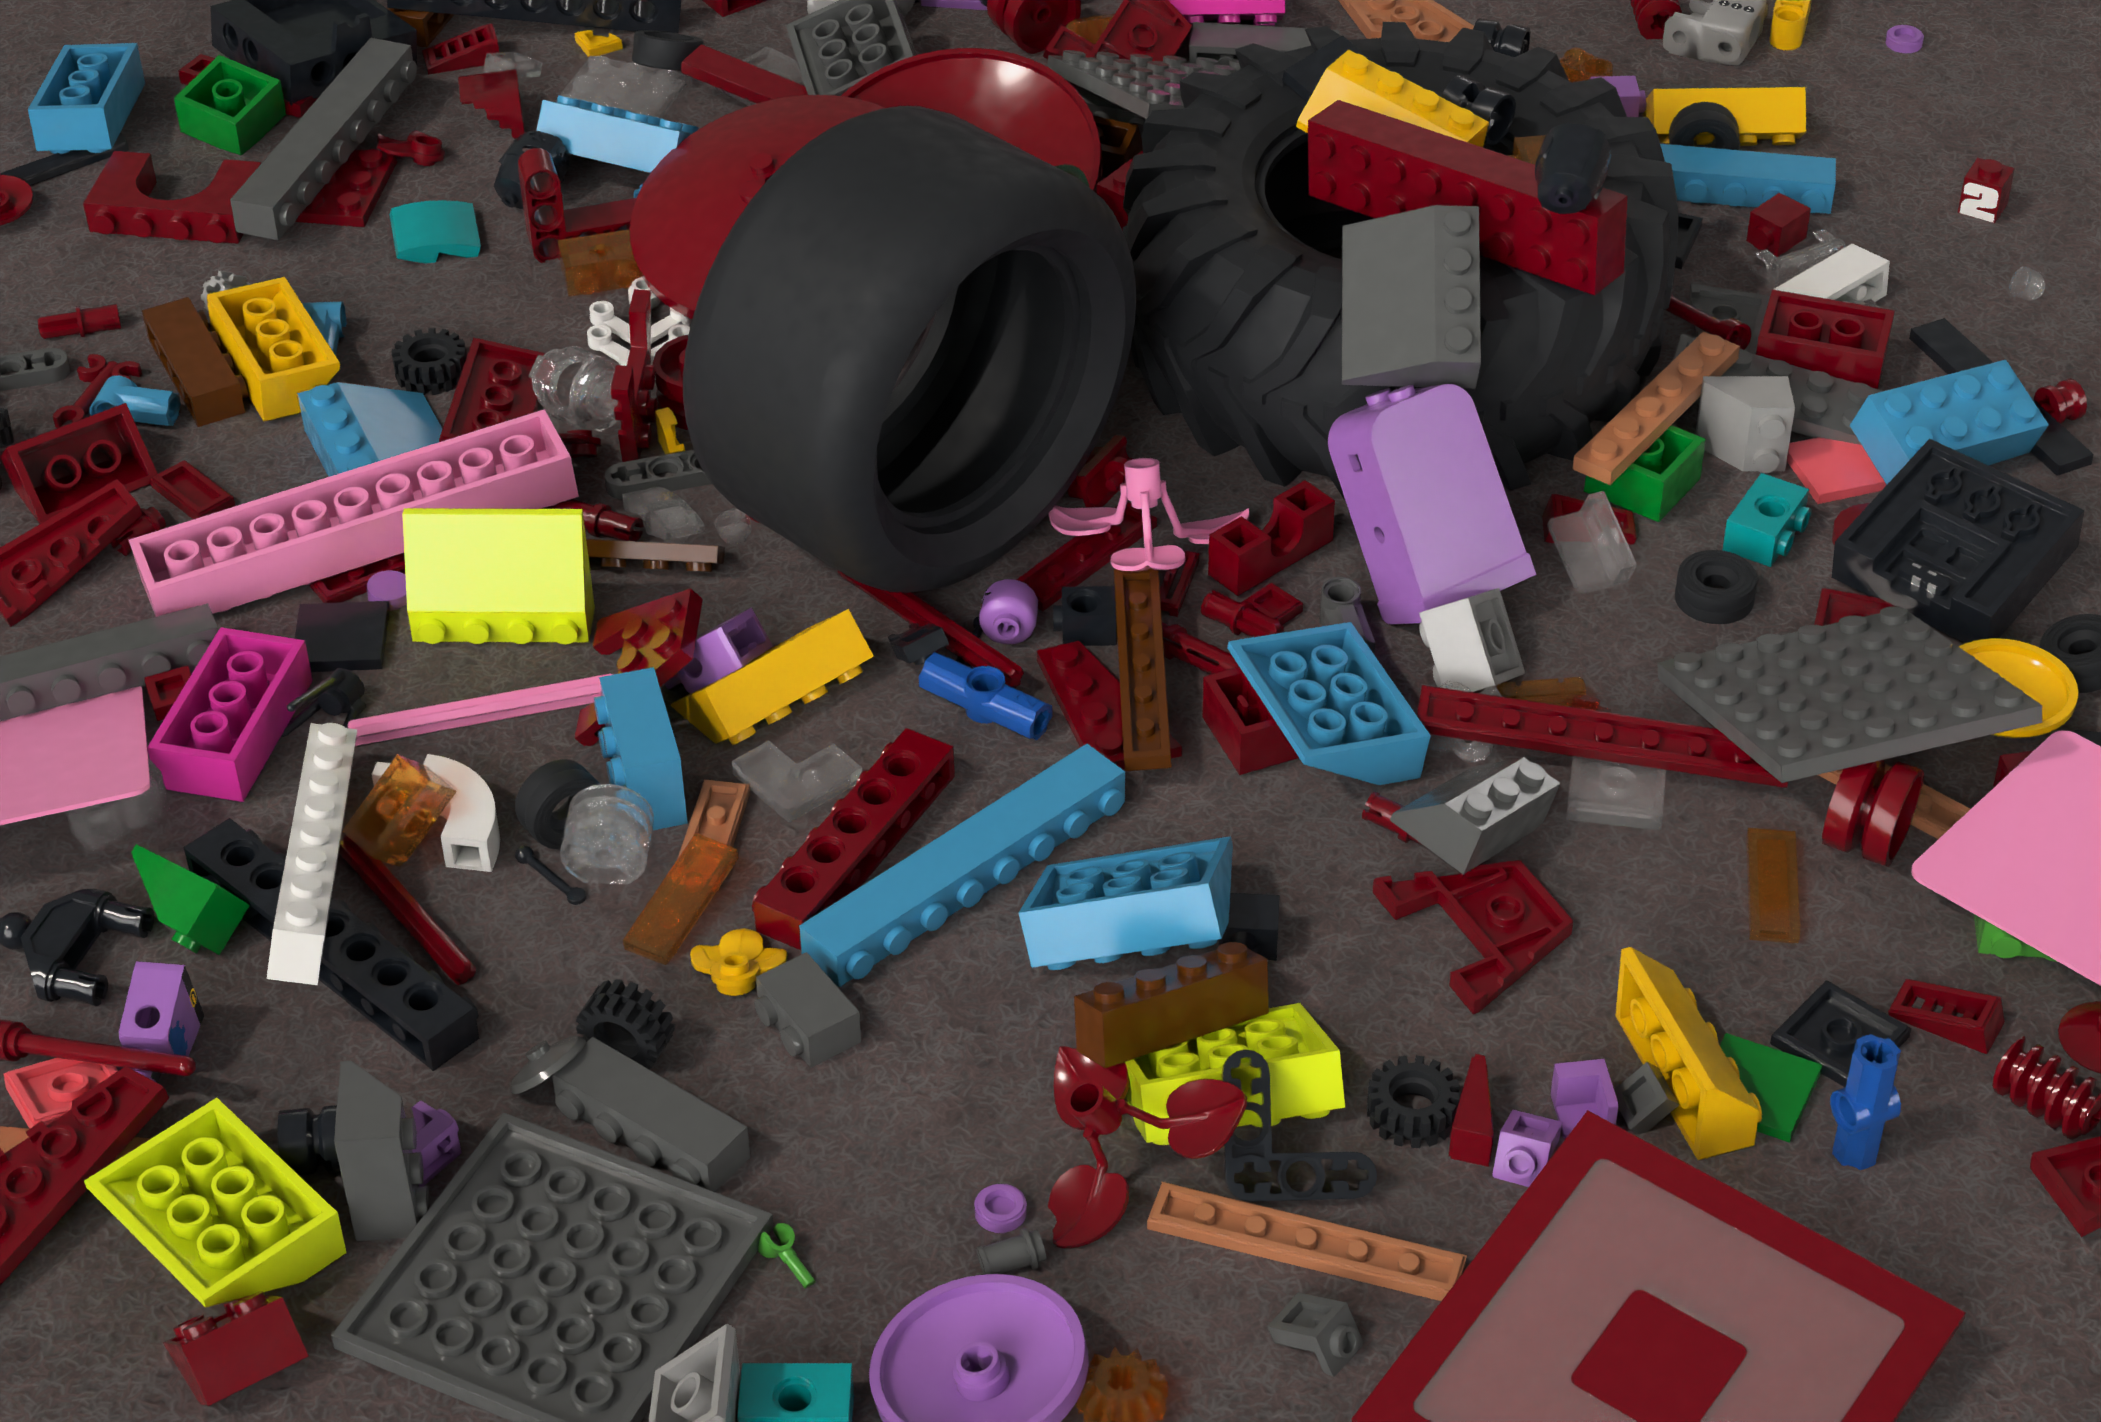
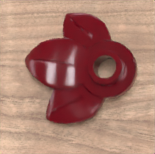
M418 130L412 131L406 141L391 139L382 134L377 135V148L384 153L400 157H412L413 162L423 166H433L435 162L444 159L445 151L442 149V141Z
M570 430L567 433H558L571 458L579 456L597 457V447L601 446V439L592 437V430Z

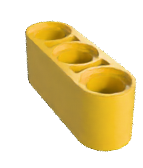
M1776 0L1769 42L1773 47L1780 50H1795L1802 45L1812 0Z

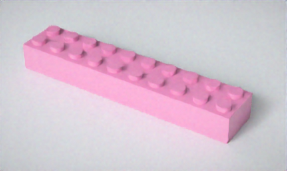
M544 409L130 539L129 543L143 586L156 617L204 604H209L212 614L404 553L402 517L404 508L542 509L579 497L571 456Z

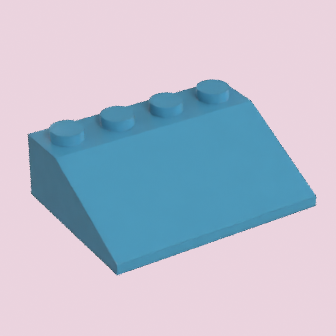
M340 382L319 385L311 390L297 393L304 430L328 477L439 443L442 427L423 393Z
M1351 622L1228 642L1227 649L1304 765L1376 785L1421 778L1431 735Z
M1231 836L1047 865L1019 911L1031 967L1047 965L1049 970H1061L1071 967L1079 960L1094 958L1096 963H1108L1121 958L1126 953L1141 951V954L1144 956H1154L1168 951L1172 946L1188 944L1191 949H1201L1214 945L1218 939H1222L1229 923L1233 853Z

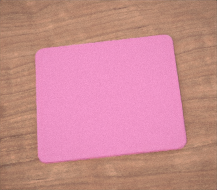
M141 686L0 721V825L140 795L150 788L144 699Z
M2057 731L2042 742L1916 859L1912 865L1911 873L1913 878L1920 884L2100 986L2101 746L2074 732Z

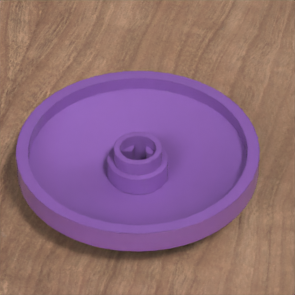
M1005 1274L970 1276L950 1281L927 1291L906 1305L890 1321L880 1335L871 1357L869 1369L870 1388L879 1416L883 1422H1061L1074 1407L1084 1388L1089 1365L1088 1348L1078 1316L1068 1302L1054 1290L1039 1282L1019 1276Z

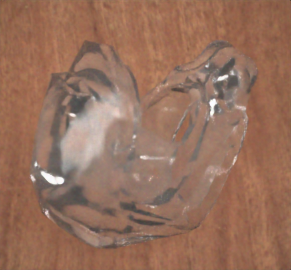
M579 346L552 349L543 356H537L528 377L532 379V390L537 396V400L548 415L572 428L592 430V433L594 431H603L621 421L615 420L614 407L617 406L618 400H612L611 384L616 365H621L610 357L603 358ZM580 362L582 366L573 378L569 393V407L566 408L559 401L557 394L559 376L569 365Z

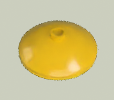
M2001 638L1975 640L1959 646L2042 705V723L1991 735L2003 738H2030L2043 735L2061 727L2070 719L2075 711L2078 700L2077 682L2069 668L2044 649L2029 643Z

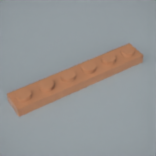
M1703 331L1574 455L1573 470L1611 485L1701 396L1703 376H1722L1738 360L1740 346L1726 341L1720 336Z

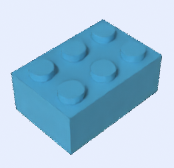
M654 667L599 677L602 696L594 697V706L598 724H605L606 727L602 728V731H598L603 759L612 757L610 761L606 762L611 789L620 788L621 792L614 793L619 820H629L632 834L688 824L681 758Z

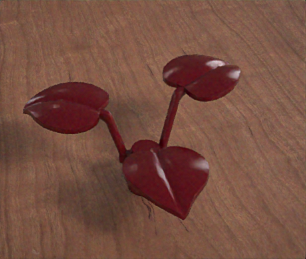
M1060 1046L1054 1072L1056 1109L1060 1118L1067 1125L1074 1129L1084 1130L1083 1137L1090 1143L1097 1161V1168L1095 1169L1090 1165H1078L1063 1173L1055 1182L1048 1202V1208L1053 1212L1057 1221L1052 1230L1053 1244L1064 1249L1090 1244L1110 1232L1124 1215L1129 1200L1128 1182L1118 1173H1106L1108 1161L1098 1139L1099 1135H1108L1116 1131L1122 1122L1123 1114H1128L1160 1129L1170 1128L1168 1142L1176 1153L1191 1159L1204 1158L1220 1150L1233 1135L1247 1107V1096L1237 1086L1221 1080L1200 1079L1190 1081L1179 1086L1169 1095L1166 1103L1169 1118H1159L1130 1105L1124 1100L1130 1085L1125 1062L1103 1068L1077 1052L1076 1048Z

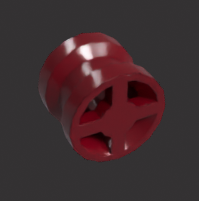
M2071 378L2058 382L2055 387L2048 385L2038 388L2034 395V400L2060 424L2065 421V418L2071 421L2082 418L2087 410L2085 392L2081 385Z

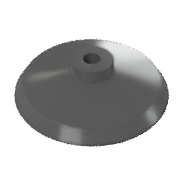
M574 1035L552 1045H549L546 1040L535 1045L525 1055L529 1061L512 1079L511 1093L519 1094L551 1077L582 1050L586 1044V1039Z

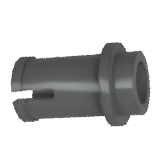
M1022 1228L1018 1236L983 1247H976L977 1257L984 1275L1003 1274L1029 1265L1034 1270L1038 1268V1262L1047 1260L1045 1248L1038 1230L1028 1232L1026 1228Z

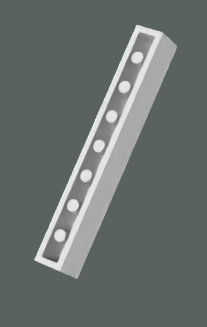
M336 723L310 724L273 926L267 979L318 985L352 772L357 729L345 728Z

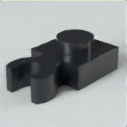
M913 623L908 626L909 630L906 632L888 636L896 658L909 664L913 662L914 665L924 664L925 660L934 652L938 653V649L949 644L943 628L930 623L922 627L918 623Z

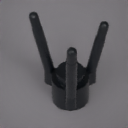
M337 668L327 679L287 705V710L293 712L316 698L290 721L281 737L290 734L321 708L326 713L334 716L340 713H348L343 724L345 728H348V722L357 719L359 714L366 708L365 702L360 699L365 692L361 679L349 670Z

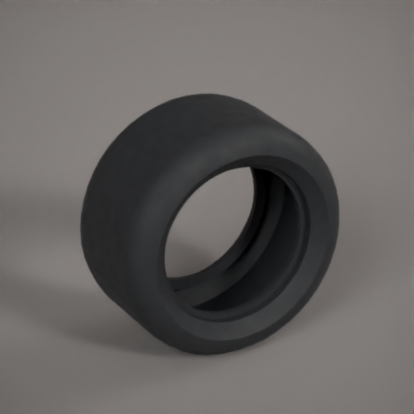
M897 106L879 109L850 118L826 130L792 155L751 199L722 244L698 298L685 351L683 403L690 438L703 472L713 486L738 510L848 577L874 588L902 593L937 589L962 581L993 564L1024 539L1065 494L1093 451L1115 404L1131 348L1135 324L1136 280L1130 250L1113 211L1098 194L1080 179L950 113L921 106ZM929 323L928 328L915 354L913 355L906 369L898 379V376L911 350L913 349L921 333Z

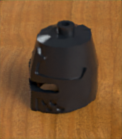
M1564 123L1553 127L1544 137L1535 164L1537 195L1543 208L1559 214H1570L1585 209L1592 198L1597 200L1602 191L1611 161L1610 144L1601 130L1584 124Z
M528 131L520 135L518 139L515 138L498 161L501 163L494 183L498 196L506 206L523 209L518 171V160L524 153L523 148L547 150L552 156L560 184L564 181V176L570 167V157L560 138L540 131Z

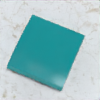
M438 200L414 202L391 208L389 215L397 259L427 264L436 262L439 253L465 258L477 257L479 255L481 244L473 203Z

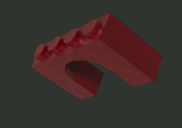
M114 151L83 202L89 231L101 234H123L138 237L148 236L173 238L175 240L186 239L239 244L244 233L236 232L230 199L261 165V162L224 159L210 185L201 192L182 199L160 200L149 197L157 183L151 154Z

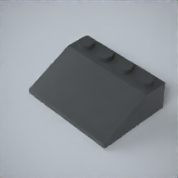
M839 0L786 25L808 95L841 96L850 87L879 69L917 55L902 11L896 0Z
M1434 205L1344 225L1342 228V385L1399 387L1413 385L1414 387H1429L1454 384L1461 388L1476 389L1481 365L1479 206Z

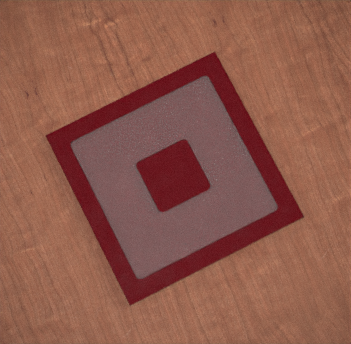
M1587 1110L1352 1417V1422H1896L1965 1319L1966 1312Z

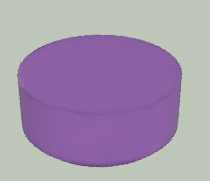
M1897 25L1887 31L1885 43L1893 51L1914 53L1922 48L1924 35L1913 26Z
M393 570L374 574L367 583L368 601H388L390 611L405 606L407 604L406 575Z
M994 1184L981 1190L975 1199V1218L979 1225L988 1231L995 1233L1010 1232L1021 1226L1026 1219V1198L1014 1186Z

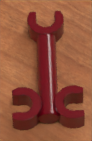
M89 354L87 358L91 368L78 367L77 372L81 381L91 382V384L73 405L61 407L54 412L53 420L55 427L60 428L68 420H72L73 423L86 418L85 416L90 411L91 404L106 380L111 376L118 375L130 380L129 375L141 377L142 370L140 364L134 361L122 363L109 361L106 363L103 356Z

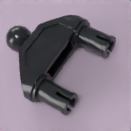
M95 888L82 889L44 904L33 921L29 916L21 912H11L0 918V944L10 950L24 949L38 999L52 1002L65 997L86 1002L93 1006H99L102 1003L101 999H105L108 991L107 977L75 969L101 932L104 933L108 929L145 938L148 936L147 931L151 932L155 916L152 908L119 902L108 891Z

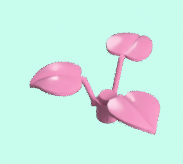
M1138 458L1125 462L1126 483L1120 484L1121 495L1117 508H1064L1055 505L1048 513L1051 525L1058 532L1065 535L1082 536L1104 533L1110 529L1111 525L1120 524L1124 520V512L1128 500L1131 501L1133 508L1142 509L1145 548L1123 549L1113 553L1111 556L1112 567L1122 571H1145L1150 568L1154 570H1169L1184 564L1185 552L1180 547L1175 545L1153 547L1150 508L1158 505L1160 497L1172 523L1173 534L1178 538H1188L1194 544H1209V534L1241 516L1246 520H1249L1250 517L1249 508L1244 511L1219 518L1180 524L1167 493L1166 481L1160 479L1159 461L1153 458Z

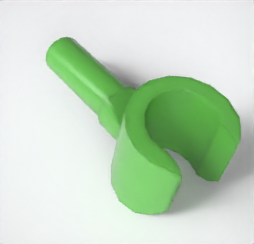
M779 1223L773 1228V1232L780 1240L781 1246L774 1244L766 1232L761 1233L758 1252L763 1257H780L805 1289L816 1282L791 1247L795 1241L793 1228L785 1223Z

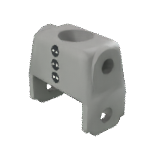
M1690 0L1689 8L1693 12L1692 14L1687 15L1675 12L1665 22L1663 47L1671 54L1695 60L1726 65H1740L1762 33L1764 19L1768 13L1767 1L1713 0V2L1707 3L1703 0Z

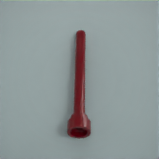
M1671 295L1669 308L1666 311L1712 335L1720 336L1726 341L1739 345L1740 349L1745 350L1751 340V329L1747 324L1735 318L1719 320Z
M0 1020V1060L18 1061L29 1054L117 1067L127 1066L131 1069L179 1076H189L196 1069V1062L190 1056L33 1034L22 1022Z

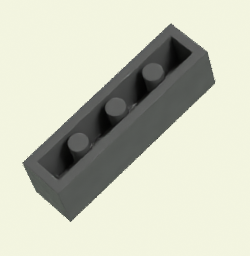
M1193 22L1189 46V63H1196V58L1204 57L1218 60V64L1228 65L1229 59H1238L1235 49L1252 43L1280 52L1311 46L1305 29L1309 28ZM1333 30L1340 35V30Z
M594 1037L586 1042L582 1050L569 1063L552 1075L555 1103L563 1115L571 1120H576L578 1117L594 1126L597 1133L604 1140L610 1143L618 1140L631 1148L637 1158L644 1164L649 1166L658 1164L670 1171L673 1177L715 1192L751 1158L747 1126Z

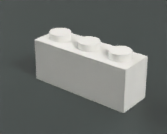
M1850 244L1774 288V290L1869 306L1887 295L1890 261L1855 244Z

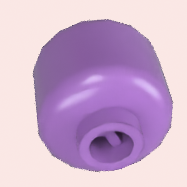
M1014 579L1000 580L988 587L982 598L979 613V622L984 634L992 641L1001 644H1017L1024 642L1030 637L1036 627L1038 615V599L1034 590L1026 583Z

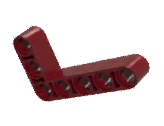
M533 148L521 155L518 160V171L526 232L534 256L540 263L556 258L563 260L584 256V253L596 251L598 254L621 250L622 247L631 245L629 228L636 198L564 210L561 184L551 154L547 150Z

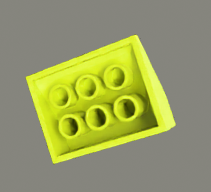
M403 509L407 612L413 642H426L429 644H437L439 642H470L472 644H482L484 642H513L516 644L557 642L565 645L573 642H589L595 605L582 509Z
M1301 1003L1269 1008L1268 1014L1126 1061L1125 1064L1130 1081L1126 1097L1128 1103L1159 1118H1169L1166 1103L1169 1095L1174 1090L1194 1080L1214 1079L1222 1081V1068L1227 1058L1236 1051L1246 1049L1259 1053L1268 1063L1270 1072L1271 1126L1279 1124L1281 1119L1295 1116L1309 1119L1327 1116L1330 1110L1345 1108L1340 1050ZM1242 1058L1240 1066L1231 1069V1077L1240 1079L1242 1091L1247 1096V1102L1262 1105L1261 1093L1250 1095L1251 1080L1260 1077L1259 1068L1251 1067L1249 1059ZM1250 1110L1244 1111L1237 1126L1251 1124L1255 1127H1262L1260 1117ZM1133 1117L1135 1125L1146 1143L1153 1142L1157 1145H1169L1168 1133L1170 1128L1160 1129Z
M218 1098L213 1099L84 1180L86 1188L205 1308L244 1298L261 1291L267 1292L304 1282L347 1253L338 1212Z

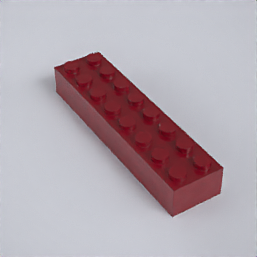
M1341 100L1335 101L1308 120L1310 196L1373 218L1434 205L1479 206V251L1481 256L1592 295L1598 294L1624 273L1627 195L1602 188L1597 200L1592 198L1585 209L1576 213L1559 214L1542 207L1537 195L1534 164Z

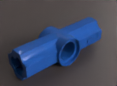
M934 652L925 660L924 667L919 674V687L965 708L967 716L978 723L995 722L1029 739L1038 740L1046 732L1048 723L1052 718V705L1005 684L1003 672L995 667L979 666L972 669L949 657Z
M1869 1034L1857 1039L1852 1054L1846 1087L1832 1092L1830 1097L1832 1114L1838 1124L1832 1154L1842 1166L1849 1165L1863 1170L1875 1165L1885 1122L1899 1117L1901 1113L1900 1097L1894 1086L1901 1050L1890 1038L1883 1039Z

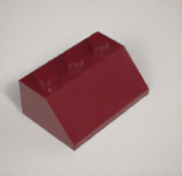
M1772 289L1758 337L1756 355L1772 360H1782L1790 365L1811 371L1825 372L1836 378L1854 383H1864L1878 389L1895 310Z
M126 403L6 447L1 455V460L15 491L39 524L117 478L128 492L150 485V478L158 474Z

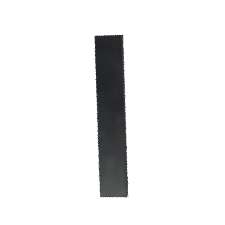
M1945 318L1911 328L1909 339L1947 374L1993 363ZM2032 398L2049 426L2030 452L2056 476L2091 465L2094 454Z

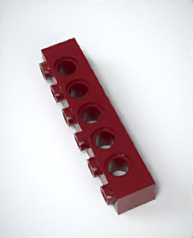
M905 728L893 743H888L883 749L881 757L869 770L861 773L851 791L844 798L836 801L828 817L819 827H814L809 832L805 843L793 856H789L784 860L775 877L767 886H762L756 892L752 902L756 932L801 950L799 925L861 887L955 777L954 746Z

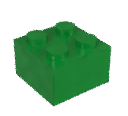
M218 55L174 97L180 132L238 155H243L286 115L282 86L279 79L221 55Z
M1671 425L1611 485L1586 475L1584 492L1660 522L1700 480L1706 439Z

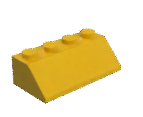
M1348 49L1326 68L1298 118L1296 127L1308 133V120L1337 100L1480 147L1484 145L1489 122L1473 114L1470 110L1461 108L1438 96L1435 92L1426 90L1403 78L1400 74L1391 72L1368 60L1365 56Z
M1805 87L1653 89L1646 98V107L1643 113V117H1648L1655 127L1660 144H1670V125L1674 117L1683 108L1698 102H1713L1727 108L1735 117L1738 124L1740 146L1757 145V139H1772V145H1794L1795 139H1800L1806 133ZM1702 132L1696 135L1693 140H1696V143L1699 145H1707L1715 139V136L1708 132Z
M285 277L207 294L211 332L216 331L223 353H229L234 365L235 375H242L247 387L248 396L264 422L301 413L297 393L311 390L319 385H327L340 370L339 360Z
M847 609L806 628L767 650L744 667L673 702L671 706L715 744L729 739L733 746L754 735L756 731L753 725L764 718L768 725L791 714L792 710L789 704L801 698L805 705L826 694L828 690L824 684L837 678L839 684H842L861 674L863 670L860 664L874 657L851 612Z
M1632 947L1621 949L1615 1016L1642 1064L1646 1062L1653 1064L1660 1069L1679 1103V1106L1670 1113L1697 1160L1754 1146L1757 1123L1762 1120L1760 1103L1756 1095L1752 1092L1748 1093L1741 1082L1739 1070L1734 1059L1725 1056L1719 1046L1717 1033L1710 1022L1705 1023L1700 1015L1691 989L1684 988L1674 970Z

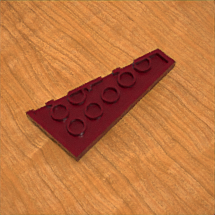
M125 1066L73 1100L71 1110L47 1126L43 1121L39 1122L26 1131L27 1139L4 1153L0 1148V1285L87 1190L84 1180L110 1165L167 1102L169 1096L164 1086Z

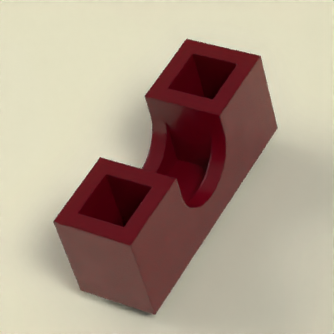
M1304 480L1274 497L1271 518L1262 530L1241 516L1209 534L1208 575L1239 596L1333 541L1335 500Z

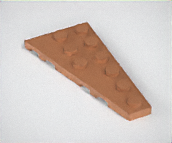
M1338 0L1367 39L1381 38L1383 22H1405L1416 39L1450 42L1462 28H1474L1472 24L1434 0Z

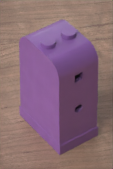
M1454 384L1414 389L1413 385H1408L1394 391L1388 388L1367 395L1365 397L1366 405L1349 411L1335 420L1329 431L1328 448L1379 600L1377 605L1383 621L1387 624L1420 623V612L1499 588L1501 591L1537 575L1530 554L1526 553L1475 404L1467 391Z

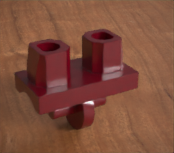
M1115 435L1104 447H1094L1086 461V465L1081 469L1067 490L1070 497L1083 499L1086 508L1103 507L1118 491H1121L1120 484L1126 483L1124 464L1133 459L1129 458L1126 453L1127 440L1125 436Z

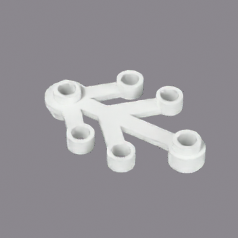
M642 277L635 279L628 289L629 304H631L634 289L650 290ZM651 291L652 309L657 307L661 300ZM594 302L590 305L589 310L590 321L595 326L590 327L587 331L588 346L613 358L618 362V365L627 366L630 350L612 341V333L631 344L629 324L614 315V307L610 302ZM670 307V315L651 326V344L667 334L669 335V340L666 342L679 336L689 335L690 327L687 325L691 324L692 319ZM666 342L651 349V365H653L656 352Z

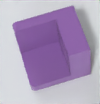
M1605 1059L1554 1064L1551 1098L1558 1121L1562 1122L1561 1131L1564 1139L1567 1138L1587 1110L1616 1125L1618 1101Z

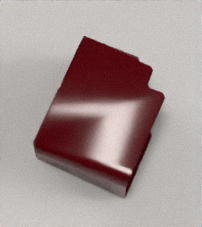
M516 69L458 77L460 102L462 104L473 103L475 109H485L487 119L498 120L501 129H511L512 138L518 139L520 135L525 133Z

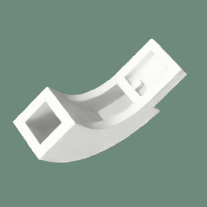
M427 754L422 767L384 762L376 763L372 772V780L377 805L426 810L443 816L447 819L441 834L446 867L492 872L499 853L500 832L493 794L484 779L460 762Z

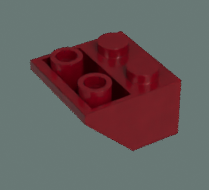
M1240 667L1203 677L1202 718L1239 775L1299 758Z
M263 1291L244 1298L223 1303L226 1312L215 1318L213 1316L205 1318L201 1314L173 1328L176 1337L163 1342L200 1404L210 1406L309 1356L283 1297L264 1295Z

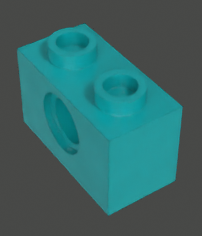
M1761 473L1727 519L1722 550L1769 567L1773 565L1779 555L1786 557L1793 545L1795 532L1803 533L1809 523L1812 512L1811 508L1806 507L1809 489Z
M742 1363L737 1414L738 1422H853L854 1384L852 1363Z

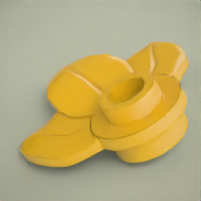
M741 928L724 934L720 939L719 945H697L693 947L690 958L695 970L711 975V980L716 984V988L720 993L738 996L749 993L755 988L757 976L787 961V950L764 948L763 938L760 933Z

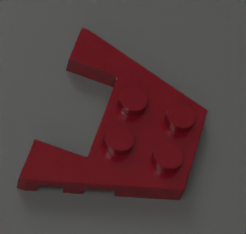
M1123 0L1096 44L1089 42L1061 25L1047 46L1043 57L1048 59V55L1063 56V50L1084 52L1086 53L1085 57L1096 58L1097 52H1109L1118 54L1119 59L1130 60V54H1143L1153 57L1152 61H1163L1164 56L1176 55L1188 36L1192 25L1169 0Z
M634 289L629 308L631 348L627 366L616 365L611 384L612 400H618L617 406L614 407L615 420H621V430H618V439L622 462L638 460L641 457L642 448H650V423L656 422L657 399L651 398V390L654 389L655 365H651V290Z
M690 588L603 617L597 622L593 648L601 655H610L622 648V654L617 661L618 674L654 667L659 686L661 687L693 660L703 599ZM594 702L581 709L579 713L575 739L583 746H593L599 740L595 732L605 725L598 724Z
M1521 860L1478 865L1464 875L1460 873L1437 877L1432 871L1414 873V880L1392 882L1391 876L1378 877L1373 880V894L1395 920L1439 904L1485 958L1450 972L1449 986L1472 1014H1476L1484 1009L1572 934L1573 920Z

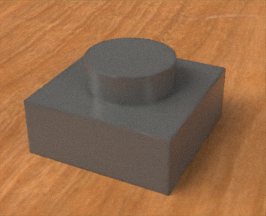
M1649 1062L1643 1064L1614 1089L1618 1101V1109L1629 1129L1636 1134L1648 1132L1679 1106L1660 1069Z

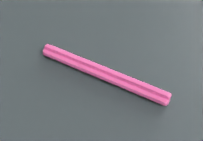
M603 674L353 719L348 722V728L357 729L355 746L591 704L594 702V697L602 696L599 677L614 674Z

